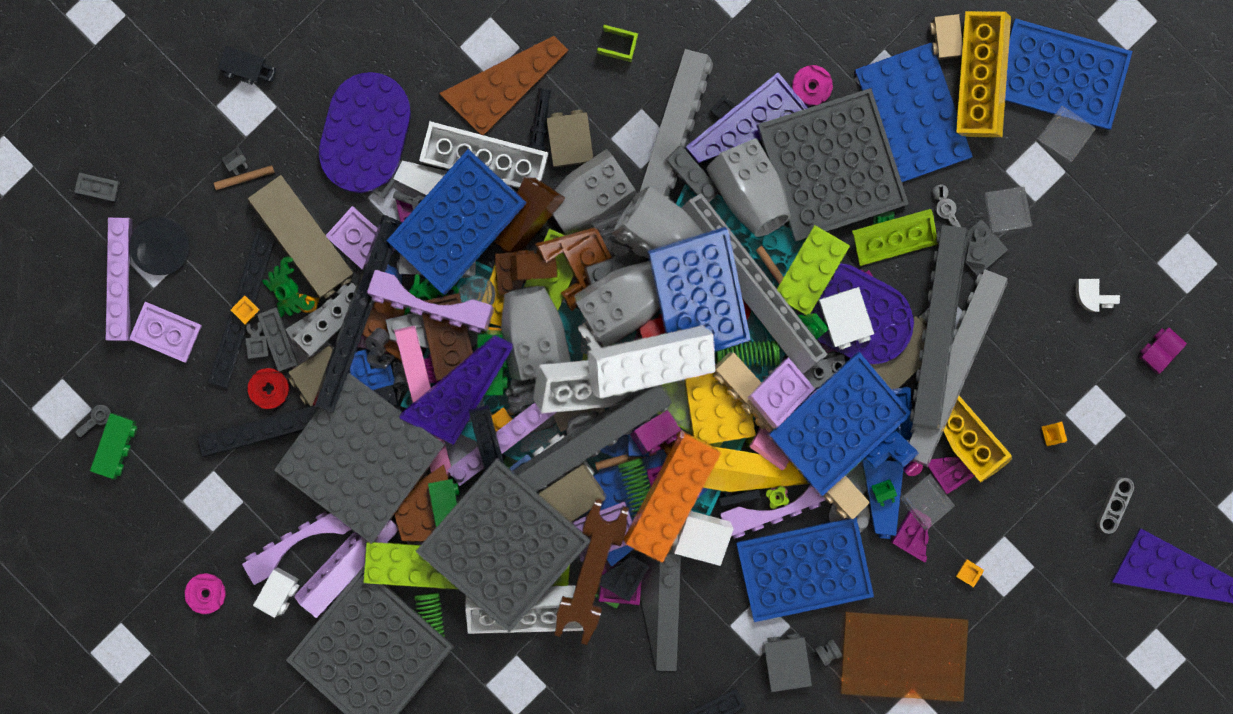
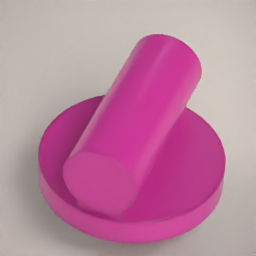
M910 461L904 466L903 471L908 476H916L922 471L923 465Z

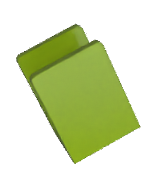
M603 25V31L632 38L633 43L629 55L599 47L597 48V53L632 62L638 33Z

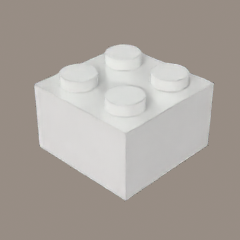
M280 568L274 569L253 606L274 618L279 614H284L290 604L287 602L288 598L294 596L300 586L297 584L299 579Z

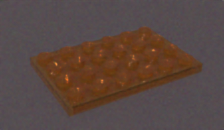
M846 612L841 694L964 701L968 619Z

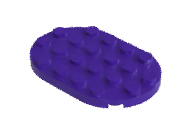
M374 72L357 74L344 81L332 97L320 141L319 159L327 177L335 185L346 191L354 193L373 191L387 183L398 168L410 124L411 107L406 93L395 80Z
M840 263L819 300L859 287L874 334L870 335L871 340L862 343L855 340L850 342V347L839 350L838 346L833 347L828 330L817 341L849 358L860 352L869 364H880L894 359L907 347L913 334L914 318L908 301L895 288L851 265ZM817 301L810 314L816 313L826 325L819 302ZM796 310L797 315L806 316L803 313Z

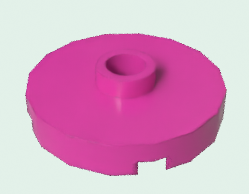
M810 65L801 68L796 73L792 82V89L805 105L816 106L824 103L829 98L833 89V83L830 74L824 68ZM811 82L816 85V88L813 90L808 86Z
M209 573L198 574L193 577L186 585L184 592L185 601L189 607L200 614H209L218 610L226 597L225 586L222 581ZM203 590L209 591L208 597L202 595Z

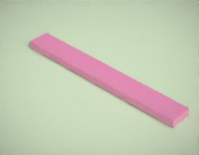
M410 326L395 330V335L414 403L431 389L416 327ZM435 436L445 446L431 463V473L444 464L447 476L449 477L451 474L448 472V469L451 467L445 440Z

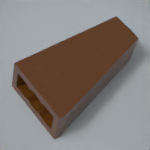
M524 177L517 194L527 204L497 236L495 243L500 245L501 250L506 253L522 251L562 204L565 197L537 178Z

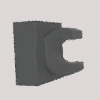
M239 147L222 158L229 171L233 170L236 175L239 174L236 169L238 165L242 164L245 168H248L246 158Z

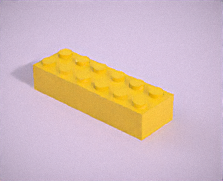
M965 11L956 131L961 136L1002 137L1011 26V16L1006 12Z

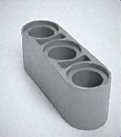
M1118 478L1114 481L1096 524L1099 531L1111 534L1117 530L1134 491V484L1130 479ZM1125 481L1128 484V489L1122 493L1119 490V484ZM1114 500L1120 503V508L1117 511L1111 509V503ZM1109 518L1112 526L1110 529L1105 530L1102 524L1105 519Z

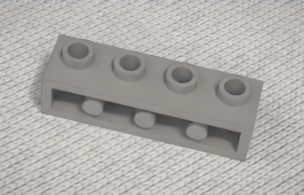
M353 283L349 286L344 284L337 291L339 295L334 300L330 298L322 305L324 308L319 314L315 312L307 320L309 324L305 328L300 326L293 333L295 337L292 342L308 358L341 329L356 288Z
M835 351L827 353V356L803 375L814 388L820 387L846 363L843 354H836Z

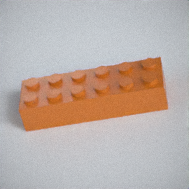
M681 430L624 537V542L663 563L721 452L717 448Z

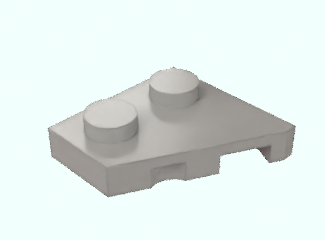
M412 313L386 319L390 341L397 342L395 330L415 326L420 346L430 350L422 315Z

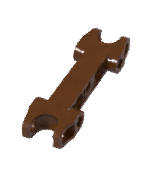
M596 498L591 510L587 514L582 533L590 537L591 541L588 545L573 597L562 596L555 629V636L560 637L567 623L572 621L580 623L584 630L581 643L585 645L588 644L592 633L596 629L602 608L593 605L607 556L611 544L622 546L627 530L629 507L623 506L617 519L606 521L600 515L602 499Z

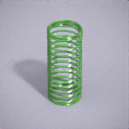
M767 340L766 346L764 341L761 344L758 341L757 346L755 341L752 342V346L749 341L748 344L743 342V348L742 343L738 344V346L734 345V347L727 348V354L731 353V351L735 353L736 348L739 359L741 348L743 363L744 352L746 351L747 367H749V346L752 367H754L755 349L756 366L758 367V346L761 366H763L764 346L765 365L767 367V349H769L770 366H772L773 345L775 366H779L780 363L779 344L776 340H772L771 343ZM726 348L716 351L717 363L722 360V353L723 358L726 356Z
M642 458L618 465L619 469L625 468L620 470V473L633 470L622 474L621 477L633 475L622 479V481L636 479L623 484V486L638 483L625 488L624 490L638 488L627 492L626 495L641 492L628 497L627 499L641 497L629 501V504L644 501L648 494L647 492L650 490V488H647L650 484H644L649 480H642L648 476L642 475L646 471H639L645 468V466H639L644 463ZM643 502L632 505L630 508L641 506ZM640 508L632 510L631 512H637Z
M440 593L415 596V601L432 600L416 603L415 605L435 604L416 608V610L434 609L417 613H437L422 616V618H436L426 621L428 623L439 622L430 625L438 627L434 629L440 631V634L443 633L445 630L441 628L444 626L439 625L444 622L440 620L443 617L437 616L442 614L441 611H438L442 608L436 607L441 605L440 602H437L440 600L438 598Z

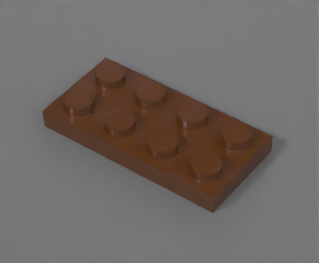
M460 293L425 302L436 305H455L462 303ZM422 313L436 381L439 382L473 354L469 332L465 325L456 327L449 324V320L442 319V321H437L429 318V314Z

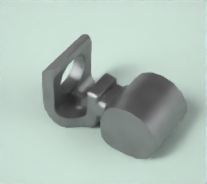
M376 328L366 339V346L371 350L367 356V361L373 367L385 369L395 359V356L384 353L386 351L384 346L390 340V336L382 328ZM389 359L386 363H379L380 360Z

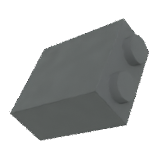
M799 633L788 634L786 639H780L779 636L768 637L767 641L763 642L771 692L812 686L805 637L800 636Z

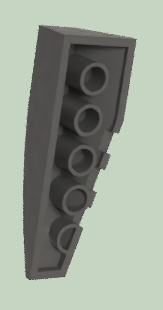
M670 549L662 563L640 552L639 560L649 565L642 578L640 598L657 671H677L681 555L674 554L673 549Z

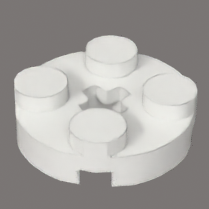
M588 321L578 327L592 350L605 347L594 333Z

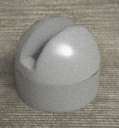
M939 184L932 189V196L935 200L940 201L948 197L949 191L945 185ZM939 187H942L943 197H939Z

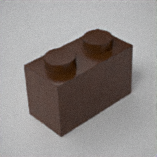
M529 250L516 251L517 255L510 256L512 281L557 277L556 257L545 262L539 250H536V254H529Z

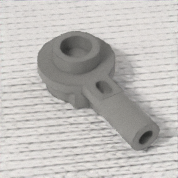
M946 198L940 200L936 205L937 214L942 218H947L951 226L961 227L954 215L956 212L954 201Z

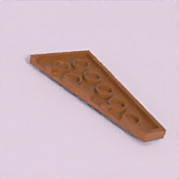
M552 36L439 94L480 135L484 136L568 52V49L555 36Z

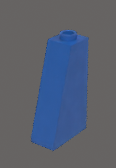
M863 459L861 463L867 497L870 502L869 508L874 533L879 534V538L891 539V535L896 536L904 467L897 461L885 460L875 469L869 462ZM890 479L897 496L894 497V503H892L891 499L884 501L885 506L882 507L877 502L871 486Z

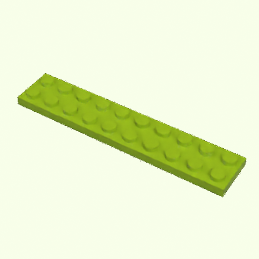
M366 541L363 583L458 589L416 553L420 545L373 542L371 544ZM570 565L551 586H568Z

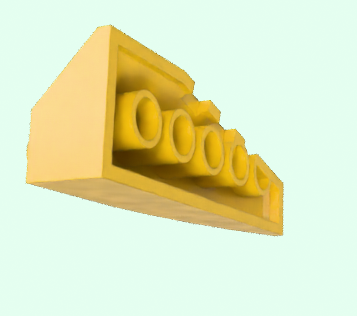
M958 396L943 432L954 453L981 483L1012 460V455L964 400Z
M715 447L721 452V455L703 488L734 492L809 484V482L790 460L786 468L781 470L760 454Z

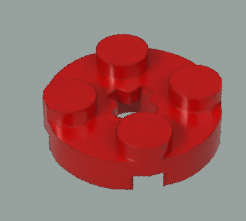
M272 368L261 369L250 379L248 394L250 399L259 407L273 409L286 401L289 394V383L283 373ZM266 383L274 386V390L269 395H267V391H263Z

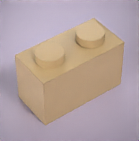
M959 14L934 17L933 23H930L931 35L935 36V43H932L933 54L937 55L938 60L962 57L963 44Z

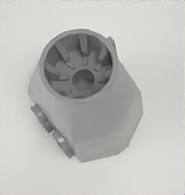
M756 138L720 153L708 165L706 170L724 201L738 220L756 237L769 235L790 219L791 214L782 180Z
M606 149L572 171L558 185L555 191L563 195L565 199L552 216L565 235L597 228L621 214L637 192L613 155Z
M651 186L635 195L621 214L612 231L617 241L629 245L633 248L632 251L635 254L648 259V251L704 233L683 209Z
M650 260L617 269L574 295L578 307L605 347L612 346L639 329L660 310Z
M524 287L506 293L504 295L502 312V334L504 340L513 344V348L507 357L510 377L517 380L531 379L537 377L538 368L541 364L571 362L561 317L545 287Z

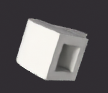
M1099 279L1076 280V298L1084 309L1090 312H1099V304H1102V308H1114V304H1120V295H1099Z

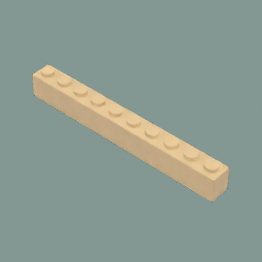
M729 352L715 365L714 378L720 384L724 383L729 388L727 392L734 399L738 398L743 403L741 405L742 409L747 414L751 413L756 418L754 421L761 429L765 428L768 432L772 431L774 428L747 398L761 382L735 353ZM846 476L823 495V498L829 504L833 503L837 507L836 512L843 519L853 520L870 503Z

